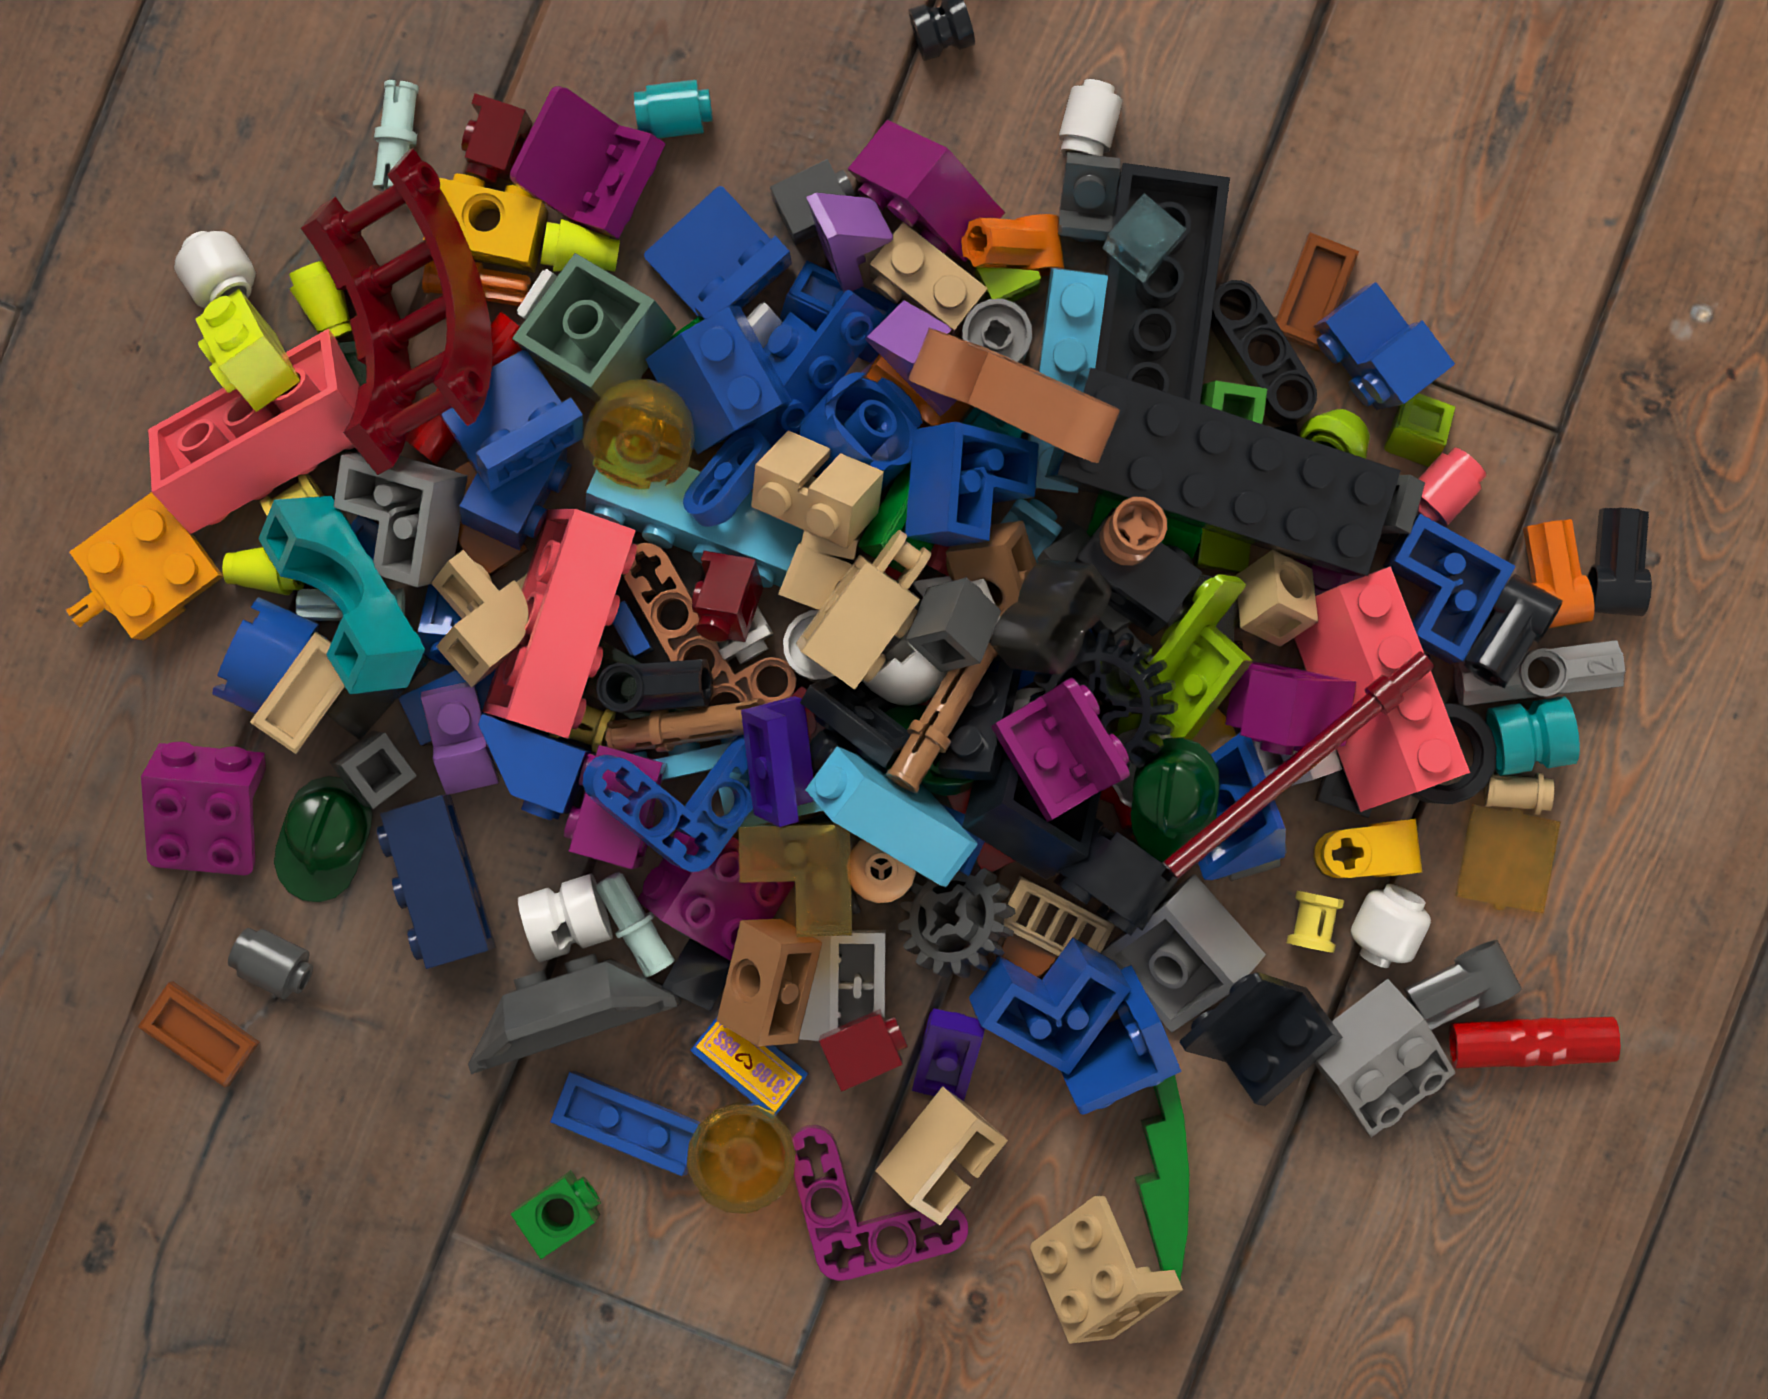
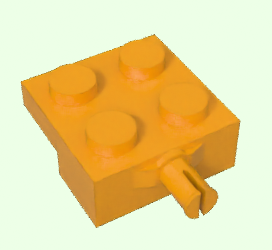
M151 492L69 552L87 576L92 592L72 607L67 608L66 611L69 616L74 617L72 618L73 622L81 628L86 622L105 609L116 616L132 639L144 641L186 610L184 605L222 579L223 575L193 533L190 535Z

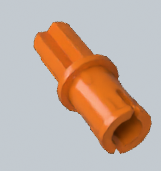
M431 261L424 267L422 288L424 293L443 294L434 261ZM475 262L486 301L520 306L532 287L530 277L522 274L483 269L481 262Z

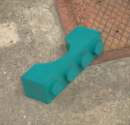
M321 496L274 500L258 539L280 577L298 580L319 589L329 596L342 611L343 617L326 655L348 693L358 694L408 687L425 648L419 635L414 632L400 609L395 596L389 591L375 568L372 558L367 555L353 532L350 522L344 517L340 509L333 508V497Z

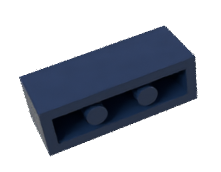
M439 795L380 813L383 825L377 827L378 840L385 857L393 856L398 877L392 878L393 890L400 908L408 907L414 928L408 929L407 935L414 958L416 960L423 959L425 968L429 969L496 948L451 795Z

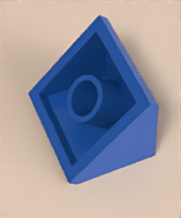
M1240 733L1211 754L1219 770L1220 789L1217 817L1266 778L1252 739L1241 736ZM1275 799L1198 862L1204 880H1214L1285 857L1286 828Z

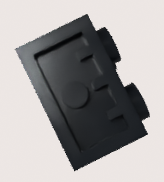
M1255 972L1235 982L1229 991L1230 995L1214 1010H1209L1198 1016L1191 1025V1031L1180 1040V1044L1186 1052L1226 1062L1254 1104L1266 1106L1343 1037L1308 988Z

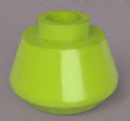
M1335 409L1312 417L1305 422L1299 433V437L1365 459L1367 457L1370 441L1368 428L1359 416L1348 410Z

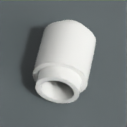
M1086 79L1083 86H1073L1071 88L1059 133V139L1063 142L1060 152L1063 155L1067 156V152L1103 156L1105 152L1110 151L1123 100L1114 94L1115 87L1100 80Z

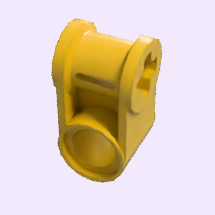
M1416 819L1368 824V827L1325 833L1317 840L1314 846L1313 858L1315 865L1321 873L1330 878H1355L1372 875L1374 877L1421 873L1422 864ZM1341 845L1352 850V858L1344 860V863L1339 860L1334 861L1332 857V850L1341 848Z

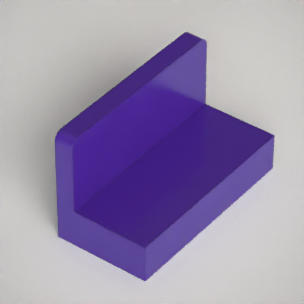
M797 696L741 710L753 814L778 827L799 822L797 806L814 801L805 790L813 780L806 710L805 706L800 703L802 698Z

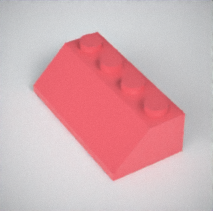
M329 329L286 352L300 382L256 412L237 389L228 393L224 388H221L148 429L152 493L190 535L207 525L221 522L229 513L250 501L266 497L274 488L298 475L310 473L321 462L337 453L355 448L343 432L353 415L360 385L335 336Z
M548 509L522 587L529 615L525 626L526 633L516 648L496 668L482 710L483 713L567 739L571 729L576 730L579 727L586 710V699L582 698L587 679L588 677L593 678L596 675L602 661L603 648L598 645L605 625L610 626L613 623L618 612L620 597L615 594L621 574L626 575L629 572L636 556L637 546L632 543L636 530L578 509Z
M1391 567L1339 585L1315 596L1318 622L1294 637L1306 671L1356 681L1353 705L1366 695L1365 688L1381 675L1389 677L1419 651L1423 652ZM1431 671L1402 694L1404 700L1386 715L1380 712L1348 738L1345 746L1336 748L1360 812L1470 773Z

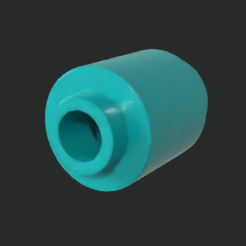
M697 79L646 85V91L634 92L638 130L651 133L658 139L704 133L703 122L713 121L709 89L699 90Z

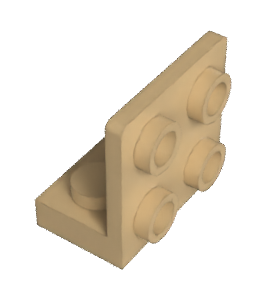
M1105 1196L1092 1197L1030 1245L1069 1344L1114 1339L1183 1290L1175 1270L1151 1272L1149 1267L1136 1269Z

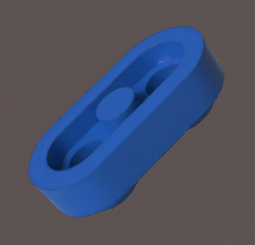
M746 428L733 434L688 487L683 499L685 510L700 525L705 527L715 526L728 521L735 514L737 507L753 489L755 464L773 445L755 428Z

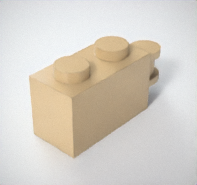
M898 530L891 537L873 563L861 555L858 556L796 642V645L803 654L854 690L862 679L868 683L877 675L886 660V655L882 653L894 635L901 638L908 632L918 612L915 606L920 599L908 589L929 561L931 552L926 548H922L919 551L905 541L907 535L901 530ZM893 559L905 567L897 581L884 572Z

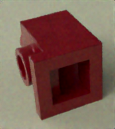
M474 93L471 104L476 110L478 118L477 121L470 120L468 122L461 143V149L466 151L465 159L468 162L465 174L482 179L485 183L496 184L497 178L512 182L510 171L529 135L532 121L525 109Z
M703 551L701 562L706 577L704 581L697 582L692 596V610L699 617L696 630L702 637L715 642H723L727 639L746 642L763 591L756 560Z

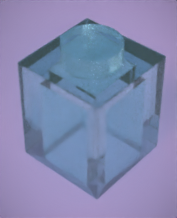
M1144 193L1108 234L1103 249L1141 282L1145 283L1180 242L1186 228Z

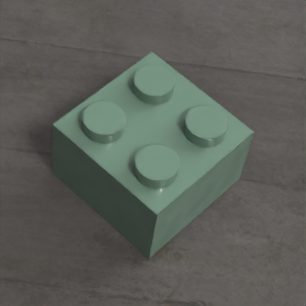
M574 253L513 336L512 340L522 350H526L538 367L615 414L649 366L645 359L664 346L677 328L654 299Z

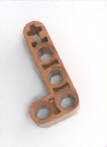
M928 328L908 378L909 381L968 403L1057 448L1095 463H1099L1120 413V409L1013 359L933 328Z
M652 543L636 545L637 550L634 562L629 572L624 575V579L671 661L687 660L689 653L699 647L708 648L714 654L715 665L711 671L713 674L714 693L711 697L710 706H713L716 698L726 693L736 695L740 702L761 698L766 704L789 698L797 691L798 679L796 672L790 667L788 662L780 658L768 657L759 660L735 674L729 661L723 660L719 653L720 647L718 643L702 637L697 632L696 628L699 617L692 610V595L670 557L660 547ZM646 556L652 562L661 561V565L655 569V572L665 588L669 587L673 581L676 585V589L659 593L650 603L646 597L657 594L653 585L644 576L636 578L635 575L642 569L639 560ZM673 601L684 603L689 612L686 624L676 630L666 629L660 620L663 607ZM772 667L784 670L788 677L787 689L777 697L763 695L758 685L761 674L766 669Z

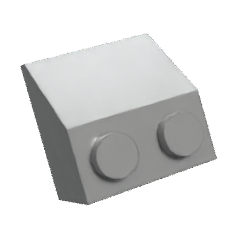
M1195 874L1168 893L1143 931L1136 928L1131 936L1123 931L1101 952L1104 956L1115 961L1120 970L1132 965L1159 1019L1171 1033L1229 995L1233 984L1242 977L1249 975L1266 955Z

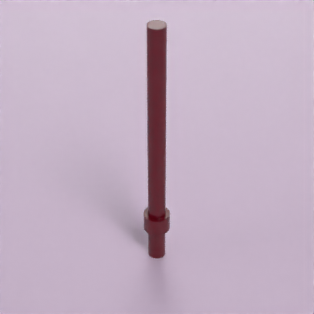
M1419 651L1389 677L1381 675L1365 688L1366 695L1163 861L1165 867L1176 879L1180 878L1380 712L1386 715L1404 700L1402 694L1434 669L1431 660L1423 652Z

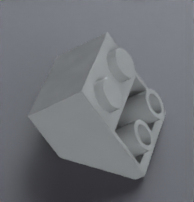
M800 929L821 941L822 946L799 1039L819 1041L820 1035L878 1009H881L885 1018L886 930Z
M1386 979L1332 1021L1343 1038L1315 1062L1319 1071L1371 1138L1383 1128H1388L1398 1122L1404 1112L1425 1096L1437 1092L1446 1080L1456 1073L1426 1020L1389 979Z

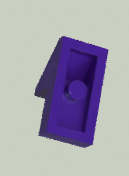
M933 1008V1011L929 1014L911 1091L935 1096L943 1086L964 1101L985 1028L980 1025L977 1018Z

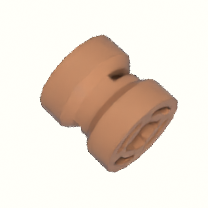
M1131 497L1124 500L1101 528L1100 545L1104 554L1120 565H1135L1143 562L1164 539L1167 531V518L1162 508L1148 498ZM1123 532L1129 538V541L1124 537Z

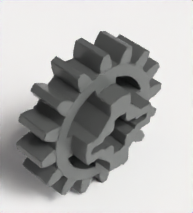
M974 864L969 876L957 872L946 887L937 884L927 877L928 882L924 886L913 882L910 889L916 895L914 901H904L900 904L902 909L910 913V918L899 923L898 929L912 935L903 946L905 950L915 955L918 954L916 959L918 965L928 970L933 968L934 973L945 978H949L953 971L955 975L965 979L970 976L972 964L983 971L989 969L986 956L990 952L1001 957L1005 952L998 944L1000 936L1013 937L1014 934L1013 930L1004 925V919L1016 913L1015 908L1001 903L1010 894V891L999 883L995 884L997 875L986 868L980 870V867ZM956 914L960 917L958 923L953 921ZM970 945L964 950L958 951L962 946Z

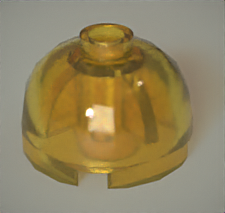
M629 379L607 389L596 401L589 414L583 444L585 450L588 446L589 451L594 456L592 464L599 473L619 485L634 489H649L651 482H661L666 479V485L676 482L687 470L695 442V425L689 407L676 391L657 381Z
M735 1102L716 1108L699 1123L688 1145L687 1168L690 1177L692 1176L694 1185L707 1203L725 1212L749 1214L770 1205L785 1193L795 1172L796 1147L790 1129L776 1113L759 1104Z

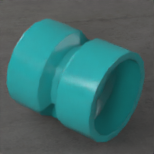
M1566 696L1533 701L1529 711H1526L1520 703L1487 709L1485 723L1490 727L1497 746L1495 771L1499 776L1532 771L1536 761L1544 764L1546 768L1577 764L1580 754L1579 732L1573 708Z

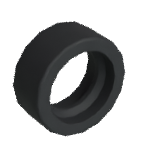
M1444 703L1451 724L1461 728L1470 738L1474 750L1473 763L1469 769L1470 773L1466 774L1456 783L1446 786L1435 785L1410 794L1425 803L1455 804L1471 799L1487 785L1495 770L1497 746L1490 727L1478 713L1460 704Z

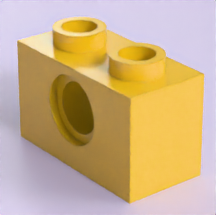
M454 174L453 180L439 178L440 189L460 224L474 260L535 273L548 216V210L542 200L536 199L516 185H506L505 192L485 188L484 180L466 174ZM494 209L500 212V221L494 229L486 232L475 229V220L482 211Z

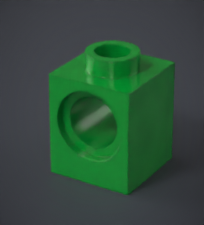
M570 1170L517 1206L510 1215L539 1258L542 1259L594 1224L601 1215L596 1206L601 1204V1201L591 1183L584 1176L577 1180ZM560 1198L569 1202L574 1210L573 1221L567 1224L554 1222L547 1212L548 1201Z

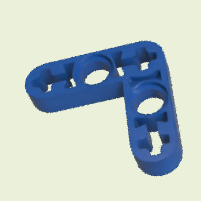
M744 735L737 736L731 742L685 806L632 762L615 755H601L594 758L587 765L583 774L585 792L596 804L668 862L689 872H699L707 869L716 860L753 809ZM605 771L617 772L616 780L626 789L634 792L626 798L621 793L606 789L607 783L602 778ZM730 773L741 774L740 779L748 781L747 787L743 783L730 778ZM729 787L734 795V805L726 815L716 816L711 806L712 797L719 788ZM657 798L663 806V817L655 827L646 829L639 819L640 809L647 800ZM677 829L680 833L694 837V843L699 847L697 854L694 856L687 854L686 846L678 839L669 835Z

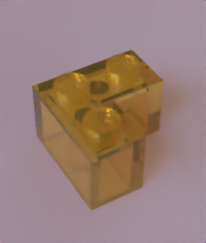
M799 823L782 827L774 824L740 825L738 827L740 883L795 881L797 937L852 936L850 832L836 823Z

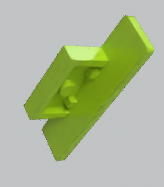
M1217 574L1215 577L1206 580L1195 592L1193 606L1182 620L1175 622L1166 630L1161 638L1162 647L1153 659L1148 662L1150 665L1160 660L1167 662V668L1157 674L1160 682L1166 680H1174L1176 682L1174 690L1163 694L1164 699L1173 700L1178 703V710L1176 712L1162 715L1175 726L1173 732L1169 734L1172 738L1184 737L1193 740L1253 662L1249 656L1216 627L1246 587V583L1239 577ZM1131 678L1129 681V686L1131 687L1129 691L1140 693L1137 685ZM1111 706L1106 712L1110 711L1116 706ZM1142 714L1120 717L1118 731L1113 734L1118 737L1123 732L1138 728L1141 723Z

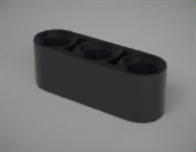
M1230 280L1223 283L1215 291L1210 328L1246 385L1267 389L1264 414L1270 421L1280 426L1298 423L1314 408L1317 401V389L1314 381L1252 285L1242 280ZM1225 297L1239 299L1246 309L1245 318L1241 320L1226 318L1220 310V300ZM1255 341L1268 344L1274 354L1273 363L1267 366H1260L1254 363L1248 354L1249 344ZM1282 386L1295 388L1302 398L1300 410L1288 411L1283 409L1277 401L1278 388Z

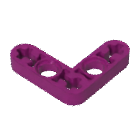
M807 1125L800 1128L793 1135L789 1146V1159L816 1262L820 1271L826 1277L836 1281L861 1277L951 1253L959 1249L966 1241L968 1221L964 1211L958 1205L947 1216L949 1221L958 1220L960 1225L952 1229V1238L942 1241L939 1233L924 1235L923 1241L927 1247L916 1249V1234L910 1220L920 1218V1229L936 1225V1222L915 1208L857 1222L840 1153L833 1134L825 1127ZM814 1136L817 1144H827L828 1150L821 1153L823 1172L825 1173L834 1168L837 1177H820L808 1185L805 1184L803 1176L814 1175L810 1158L806 1156L800 1157L798 1154V1150L805 1147L806 1137ZM829 1187L835 1189L840 1194L842 1207L837 1214L831 1217H823L813 1210L811 1198L817 1190ZM888 1226L901 1228L908 1237L906 1248L897 1255L885 1254L877 1245L876 1239L879 1232ZM869 1233V1251L875 1261L865 1263L864 1252L849 1256L848 1266L845 1268H839L836 1260L827 1261L825 1255L832 1252L833 1242L842 1241L844 1248L850 1249L861 1246V1239L857 1234Z

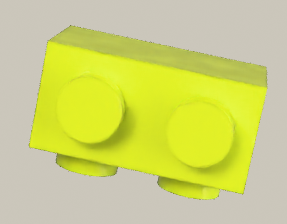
M239 288L228 296H221L210 302L204 309L203 314L195 319L204 337L198 342V345L212 363L209 366L211 372L228 393L237 389L256 412L300 382L276 333Z

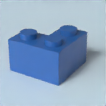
M1377 282L1362 287L1314 325V328L1322 334L1317 338V344L1321 351L1332 363L1337 364L1340 362L1352 377L1348 384L1354 395L1363 405L1369 407L1372 404L1376 410L1405 404L1455 365L1424 321L1408 325Z
M956 421L914 429L905 529L907 538L946 547L989 541L992 503L1035 497L1039 443Z
M1422 514L1416 516L1411 534L1399 535L1383 564L1384 568L1391 567L1393 573L1429 592L1412 623L1422 649L1449 664L1465 660L1516 567Z
M1072 937L1043 979L998 956L969 996V1000L983 1028L1069 1075L1131 988L1115 961Z

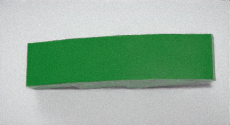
M1173 1075L1166 1078L1160 1084L1153 1086L1160 1114L1140 1120L1154 1172L1134 1178L1160 1271L1175 1270L1180 1281L1188 1235L1190 1173L1184 1114L1176 1077Z

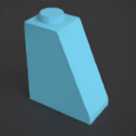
M837 746L807 786L806 792L831 821L930 880L946 887L976 848L977 842L923 785L920 784L917 793L910 792L892 782L886 775L888 771L886 768L871 763L863 757Z

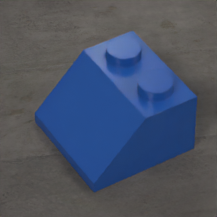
M727 306L683 331L645 359L697 454L706 451L736 432L745 429L792 402L740 306Z
M481 715L478 726L510 795L524 800L521 810L548 820L553 818L559 820L561 814L570 813L572 806L578 807L584 791V786L579 785L582 766L588 753L596 755V753L499 717Z

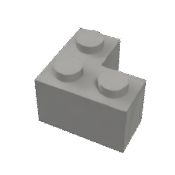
M359 452L341 455L333 508L379 521L373 560L378 573L385 578L421 587L431 584L445 564L455 556L461 521L459 505L465 495L468 475L403 456H399L394 467L377 475Z

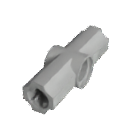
M1614 640L1528 651L1505 689L1495 685L1490 686L1474 677L1473 673L1464 666L1465 660L1454 663L1453 680L1459 704L1469 706L1624 686V674L1626 671L1623 653L1620 650L1618 641ZM1534 659L1544 662L1549 671V679L1542 688L1534 686L1528 677V667Z

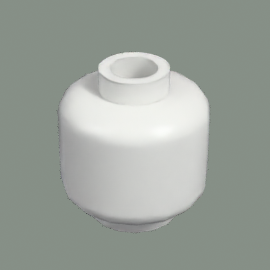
M200 231L189 236L177 254L174 265L178 278L193 301L204 309L216 298L228 296L238 288L248 299L256 275L252 262L237 240L224 231Z
M1387 884L1385 889L1371 890L1365 897L1350 931L1353 939L1362 947L1360 955L1368 962L1383 968H1389L1391 962H1411L1431 924V918L1424 909L1426 903L1424 899L1403 887L1393 884Z

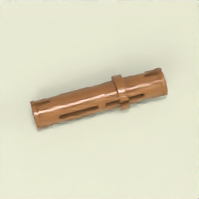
M988 643L980 664L949 670L920 720H913L907 729L910 737L893 766L886 773L892 782L910 792H918L922 780L938 753H945L951 743L948 738L967 703L971 700L974 691L991 662L998 655L997 648L991 643Z
M757 698L740 703L715 705L680 712L655 710L649 716L611 720L607 723L609 728L606 729L607 746L628 753L645 749H655L657 752L662 753L673 750L674 746L686 743H698L744 735L741 710L763 705L765 702L763 699Z

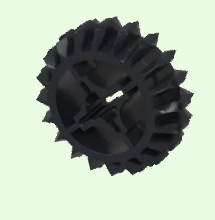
M1105 628L1101 630L1097 641L1090 630H1086L1078 634L1077 644L1069 638L1060 642L1058 646L1061 655L1050 653L1044 657L1043 662L1050 672L1040 671L1035 674L1033 680L1045 691L1032 694L1029 702L1031 703L1070 679L1072 673L1082 662L1095 660V672L1090 674L1088 689L1094 697L1104 692L1107 695L1104 700L1110 698L1112 705L1116 706L1106 713L1101 711L1103 706L1099 707L1100 714L1097 716L1108 735L1118 731L1120 717L1142 714L1141 723L1136 734L1130 741L1122 743L1129 756V763L1126 764L1128 769L1130 768V762L1141 768L1149 762L1147 751L1157 754L1164 748L1165 745L1158 734L1169 735L1174 730V724L1162 715L1173 714L1178 710L1177 702L1163 698V694L1176 688V682L1174 680L1160 682L1157 674L1167 668V662L1160 660L1150 665L1146 661L1152 653V645L1146 643L1135 652L1132 651L1134 644L1133 634L1125 633L1121 635L1115 644L1112 629ZM1114 665L1123 669L1134 680L1140 693L1129 691L1123 686L1120 681L1119 668L1114 667Z

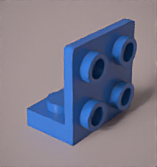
M722 186L716 187L644 253L645 260L693 313L703 319L708 318L727 306H740L743 309L792 265L790 251L776 236L770 239Z
M521 350L492 367L486 400L474 423L467 426L453 408L440 414V417L490 492L583 439L582 413L571 397L563 402L560 401L526 350Z
M1132 965L1120 970L1131 990L1116 1009L1119 1019L1103 1027L1069 1075L1061 1071L1081 1115L1096 1109L1106 1108L1116 1100L1146 1087L1156 1086L1166 1078L1182 1072L1161 1020Z

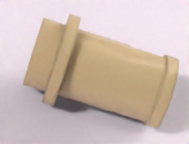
M1493 773L1484 787L1485 807L1499 806L1532 809L1534 815H1540L1541 810L1551 811L1553 806L1554 780L1544 778L1543 773H1536L1534 778L1499 776Z

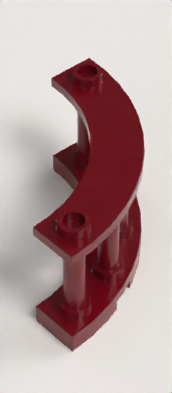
M414 148L406 152L387 174L394 185L350 212L345 210L338 199L334 197L322 204L301 227V230L325 264L337 290H348L357 316L349 321L355 340L358 361L366 365L367 376L366 383L358 387L355 409L343 433L377 475L394 467L403 450L409 431L453 408L467 426L474 423L484 406L492 372L493 346L491 324L478 269L460 224L440 189V180L436 171L430 164L421 160ZM407 204L425 240L380 266L362 237V230L402 205ZM434 261L443 295L400 320L391 295L392 285ZM446 319L445 351L411 369L407 348L409 340ZM434 383L439 389L412 404L416 392L429 384Z

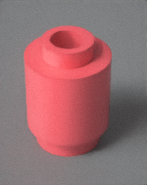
M1454 447L1448 455L1440 454L1418 478L1425 482L1417 515L1422 514L1447 527L1482 489L1480 482L1486 477V472L1474 458L1459 448Z

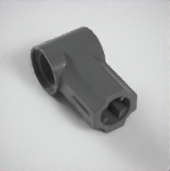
M1498 940L1488 941L1462 953L1454 959L1455 964L1404 989L1407 1000L1423 1016L1431 1030L1476 1007L1478 1009H1485L1497 1005L1522 990Z

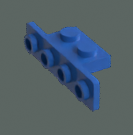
M851 290L844 292L816 331L796 315L789 312L781 325L771 333L763 349L792 402L746 428L758 429L773 446L788 430L799 435L800 427L805 417L830 389L845 376L867 346L868 342L865 338L885 319V316Z

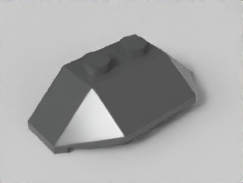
M595 953L566 962L567 973L547 979L545 970L514 979L516 990L502 996L468 1063L470 1073L474 1074L678 1007L682 1003L680 996L662 988L663 984L650 977L645 978L644 974L612 958L598 962Z

